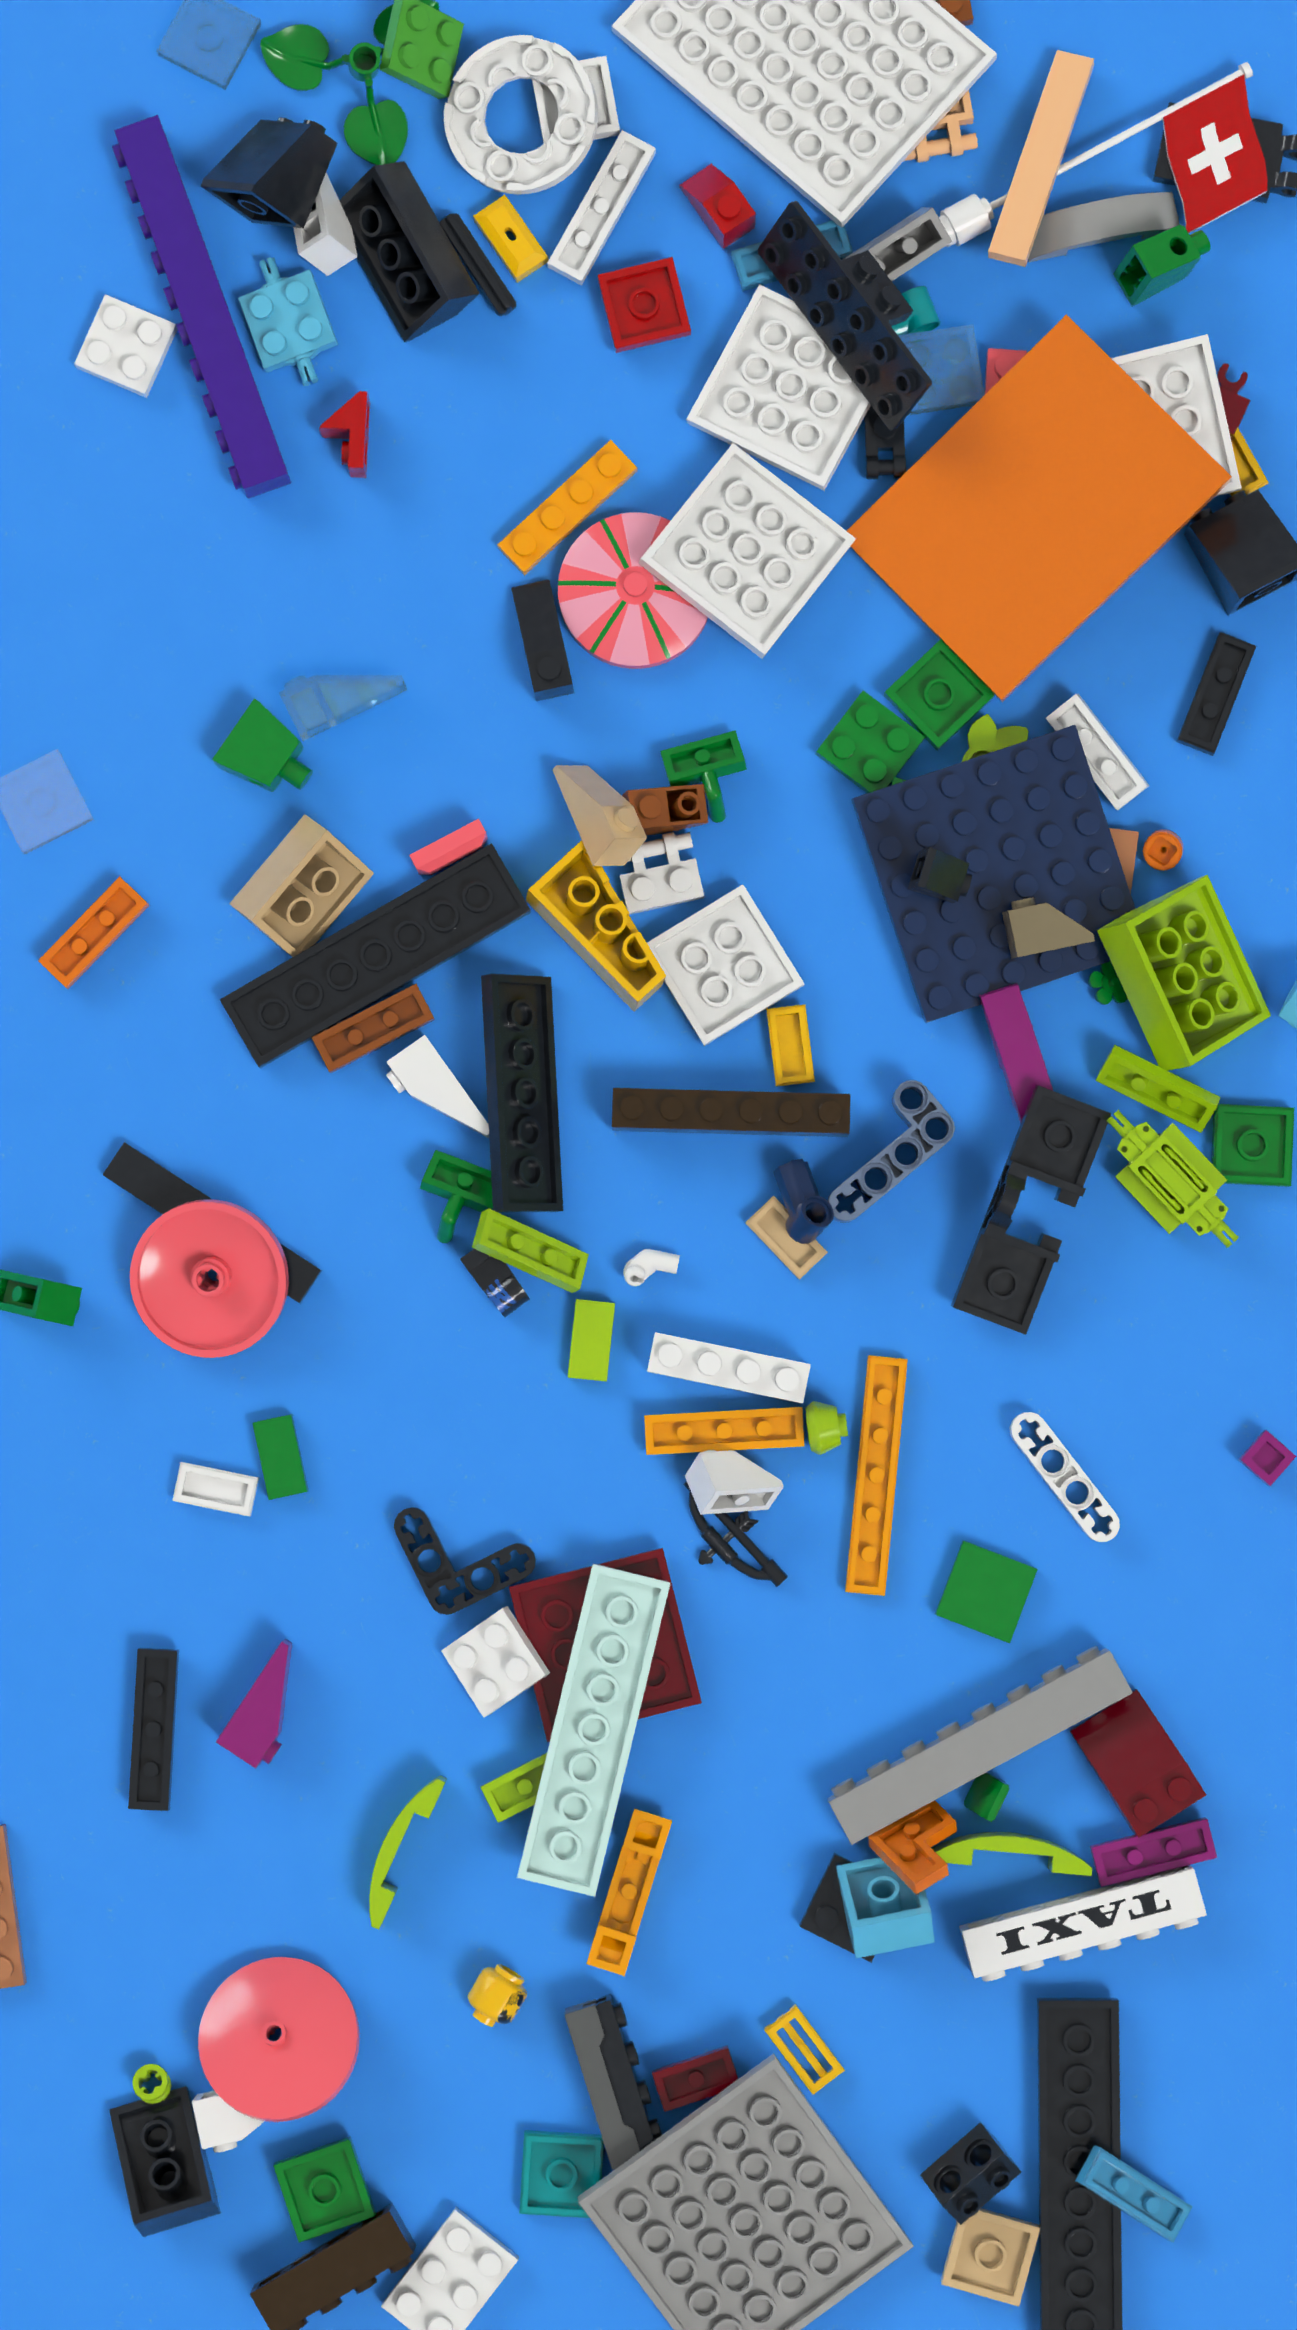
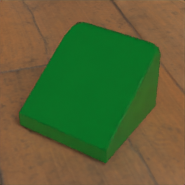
M984 1773L975 1778L964 1800V1805L966 1808L992 1822V1820H995L1010 1789L1009 1785L988 1773Z

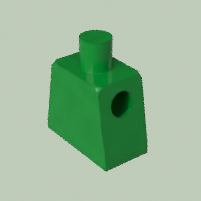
M1177 225L1134 244L1113 273L1131 306L1137 305L1187 277L1201 259L1200 256L1210 251L1209 239L1202 230L1189 235L1185 226Z
M255 698L212 759L221 770L271 792L276 790L283 779L301 790L313 770L296 760L304 748L299 739Z

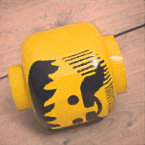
M497 1964L495 1968H484L467 1996L469 2003L475 2008L472 2015L490 2027H493L495 2022L501 2024L511 2023L527 1997V1991L522 1985L525 1981L524 1978L502 1964Z

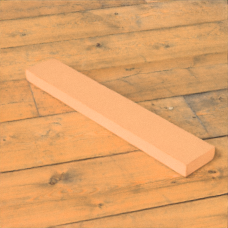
M1060 50L1056 51L988 250V258L1026 267L1094 67V58Z

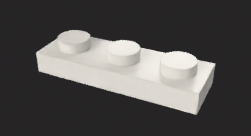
M1076 693L1046 717L1055 731L1076 725L1093 780L1116 810H1120L1150 786L1079 693Z

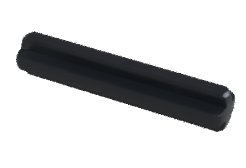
M451 213L440 221V224L457 255L498 316L509 314L516 308V301L459 214Z

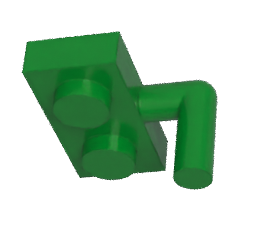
M736 731L660 751L670 787L693 785L702 782L711 820L716 823L724 821L726 813L717 778L747 770Z
M435 1150L421 1181L420 1189L448 1199L441 1216L437 1239L441 1243H449L453 1238L456 1221L463 1205L479 1212H483L488 1208L493 1210L491 1171Z

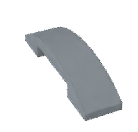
M1173 192L1142 193L1113 197L1045 214L1042 217L1028 260L1033 262L1067 255L1070 249L1141 235L1142 239H1146L1180 225Z

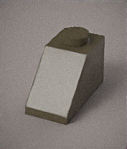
M1034 897L1011 902L1012 910L1002 912L1011 959L1095 941L1092 932L1048 903L1036 905Z

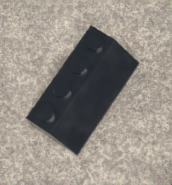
M405 161L373 166L339 200L352 227L357 259L404 342L411 341L458 315L479 295L476 286Z

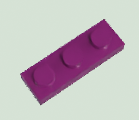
M1206 1817L1151 1830L1140 1838L1132 1835L1090 1846L1101 1887L1217 1858Z

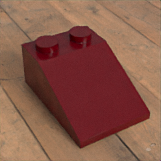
M1135 1689L1132 1691V1694L1106 1707L1071 1729L1070 1733L1128 1826L1140 1838L1205 1797L1206 1793L1139 1691Z

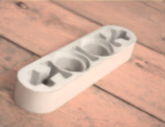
M1032 1412L1017 1415L1010 1425V1435L1015 1444L1090 1539L1097 1542L1112 1540L1118 1534L1120 1528L1119 1518L1112 1507L1043 1418ZM1022 1420H1025L1027 1423L1035 1421L1038 1424L1034 1432L1040 1441H1043L1046 1436L1052 1441L1040 1447L1034 1456L1029 1451L1030 1448L1036 1446L1032 1439L1029 1437L1021 1439L1018 1435L1022 1430L1019 1424ZM1049 1450H1056L1063 1457V1466L1055 1473L1047 1472L1041 1463L1042 1456ZM1074 1481L1082 1482L1088 1490L1086 1500L1080 1504H1073L1066 1497L1067 1486ZM1095 1498L1100 1505L1094 1507V1511L1100 1517L1108 1515L1111 1519L1107 1524L1110 1530L1107 1534L1101 1531L1095 1533L1092 1531L1091 1528L1095 1525V1521L1089 1513H1086L1083 1518L1078 1514V1511L1088 1508Z

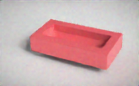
M477 819L409 856L419 875H432L482 849L488 837L480 820Z

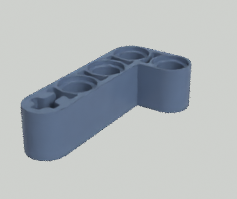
M908 1080L901 1083L892 1097V1106L895 1112L909 1129L838 1186L828 1197V1202L833 1208V1219L835 1221L849 1223L855 1220L945 1146L953 1137L955 1131L954 1121L921 1082ZM906 1089L917 1091L921 1097L920 1107L912 1110L905 1108L900 1102L902 1091ZM937 1119L944 1123L946 1135L943 1139L934 1140L927 1135L925 1126L929 1120ZM901 1144L912 1146L916 1152L915 1162L910 1165L899 1163L895 1157L896 1147ZM870 1169L882 1171L886 1177L884 1188L880 1190L870 1189L864 1179L866 1172ZM856 1181L860 1192L870 1198V1200L865 1203L863 1197L860 1196L851 1205L854 1211L852 1214H849L846 1210L839 1213L836 1210V1206L839 1203L836 1197L841 1195L844 1199L848 1198L856 1191L850 1185Z

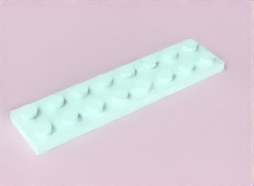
M593 1563L517 1878L595 1897L670 1582Z

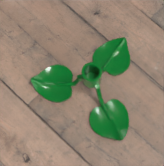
M419 0L439 10V4L437 1ZM393 5L388 6L378 15L373 27L374 36L382 45H385ZM296 24L288 26L273 35L261 39L260 47L268 68L281 83L294 90L308 91L315 89L321 83L322 69L331 70L345 64L348 65L350 74L356 80L365 83L368 106L355 107L346 118L344 136L348 146L357 156L375 166L397 162L404 150L408 135L406 115L403 109L393 100H384L375 105L372 79L378 74L380 56H382L384 48L375 47L370 43H359L352 48L349 55L344 54L342 58L325 62L329 54L328 42L321 31L310 25Z

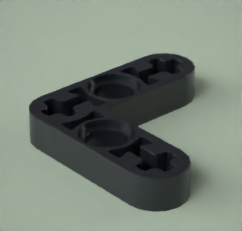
M414 1507L404 1509L397 1515L394 1522L395 1533L433 1609L440 1614L449 1615L526 1578L532 1573L536 1565V1557L533 1550L525 1544L515 1543L456 1572L425 1511ZM411 1514L414 1519L419 1517L422 1519L423 1525L418 1528L422 1539L428 1534L433 1539L432 1543L422 1544L414 1552L411 1551L409 1544L417 1542L413 1533H404L401 1527L406 1524L405 1516ZM432 1549L440 1555L441 1565L436 1571L426 1572L419 1566V1556L424 1550ZM517 1550L520 1555L526 1553L529 1557V1560L524 1564L526 1570L519 1572L516 1567L504 1572L509 1577V1580L501 1582L500 1572L491 1561L499 1557L500 1565H503L512 1559L511 1551ZM485 1567L493 1573L494 1583L489 1589L479 1590L472 1584L471 1576L477 1568ZM464 1575L466 1588L474 1597L466 1600L464 1592L453 1599L455 1604L453 1607L449 1608L446 1603L439 1604L436 1597L441 1594L440 1587L445 1585L448 1590H452L461 1585L456 1578Z

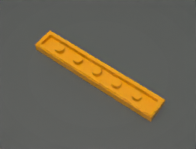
M868 1355L845 1592L885 1596L908 1359Z

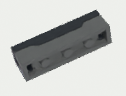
M609 1994L599 1997L597 2000L593 1999L565 2008L564 2015L612 2170H615L659 2138L662 2132L657 2118L650 2120L645 2105L652 2103L645 2079L638 2081L633 2066L639 2065L640 2062L634 2042L626 2043L622 2032V2027L628 2026L621 2002L614 2004L612 1996Z

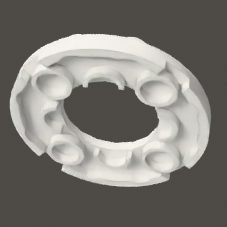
M531 35L504 37L486 44L472 54L453 78L454 84L450 91L448 102L445 103L444 107L446 137L455 158L474 179L488 188L507 194H530L546 190L557 185L572 174L590 150L598 123V104L595 89L579 61L561 45L534 38ZM520 78L537 80L546 85L554 94L559 110L555 130L550 139L538 149L523 154L508 152L496 146L488 135L485 123L487 105L493 94L505 83Z

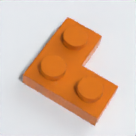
M934 1800L869 1835V1847L915 1894H918L949 1875L948 1864L931 1847L957 1832L956 1820Z

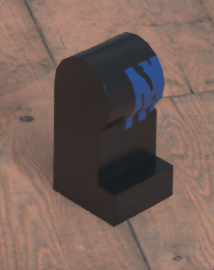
M473 1249L460 1259L504 1317L530 1300L505 1262L476 1249Z

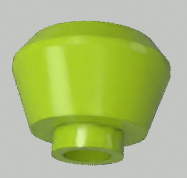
M812 1401L805 1408L808 1440L811 1451L822 1455L840 1446V1437L848 1436L845 1413L837 1414V1407L834 1405Z

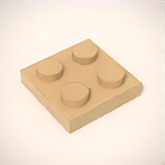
M980 2208L975 2215L971 2216L962 2225L956 2222L940 2280L941 2284L1019 2307L1039 2236L1040 2226Z

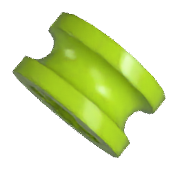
M147 2064L139 2068L134 2074L132 2081L136 2095L144 2102L150 2104L160 2103L166 2099L172 2087L168 2073L155 2064ZM151 2074H156L155 2077L162 2081L161 2086L154 2087L152 2094H148L149 2091L142 2087L143 2082L150 2081Z

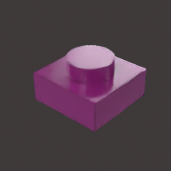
M1264 1430L1238 1460L1267 1486H1271L1296 1456L1267 1430Z

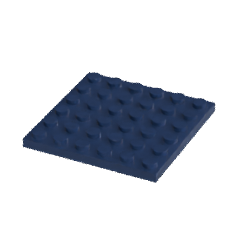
M1076 725L851 799L925 1023L981 1005L979 995L1015 983L1018 984L1020 991L1111 961L1097 930L1125 913L1134 910L1135 906ZM931 847L968 862L967 873L972 874V880L966 897L959 896L958 902L950 903L908 890L919 851ZM1034 897L1036 905L1048 903L1092 932L1095 941L1011 959L1002 912L1012 910L1011 902Z

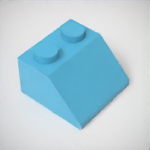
M880 1857L836 1866L847 1926L856 1958L935 1943L931 1909L925 1890L915 1894Z

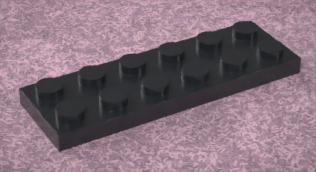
M506 974L482 975L493 1210L496 1212L563 1211L551 977Z

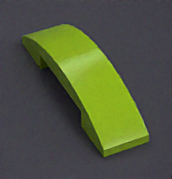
M441 1775L424 1786L407 1803L382 1843L373 1870L369 1898L371 1926L378 1930L398 1890L397 1887L384 1882L414 1813L427 1819L431 1816L447 1778Z
M1012 1832L975 1833L953 1838L932 1848L946 1863L972 1865L973 1849L1049 1856L1048 1869L1052 1873L1092 1876V1867L1078 1855L1051 1841L1026 1834Z

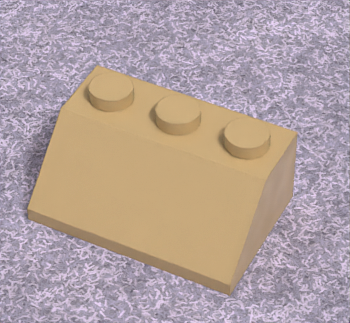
M304 814L229 904L293 958L315 945L374 873L327 829Z

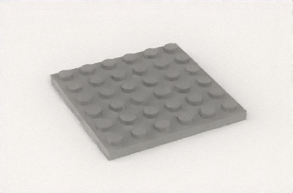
M774 2054L770 2055L577 2197L581 2207L673 2330H801L914 2247L910 2238Z

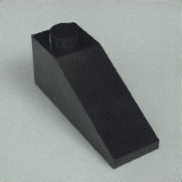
M549 579L511 587L535 700L540 701L573 694L571 674Z

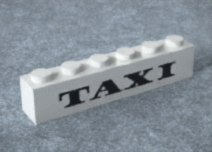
M1187 1865L960 1925L959 1929L974 1978L982 1977L983 1982L1006 1976L1005 1970L1020 1966L1021 1971H1029L1044 1966V1959L1059 1956L1060 1961L1080 1957L1083 1955L1082 1949L1097 1945L1098 1950L1111 1949L1120 1946V1939L1136 1935L1137 1940L1152 1938L1160 1934L1159 1928L1174 1925L1175 1929L1189 1928L1198 1924L1197 1918L1207 1916L1195 1870L1192 1866Z

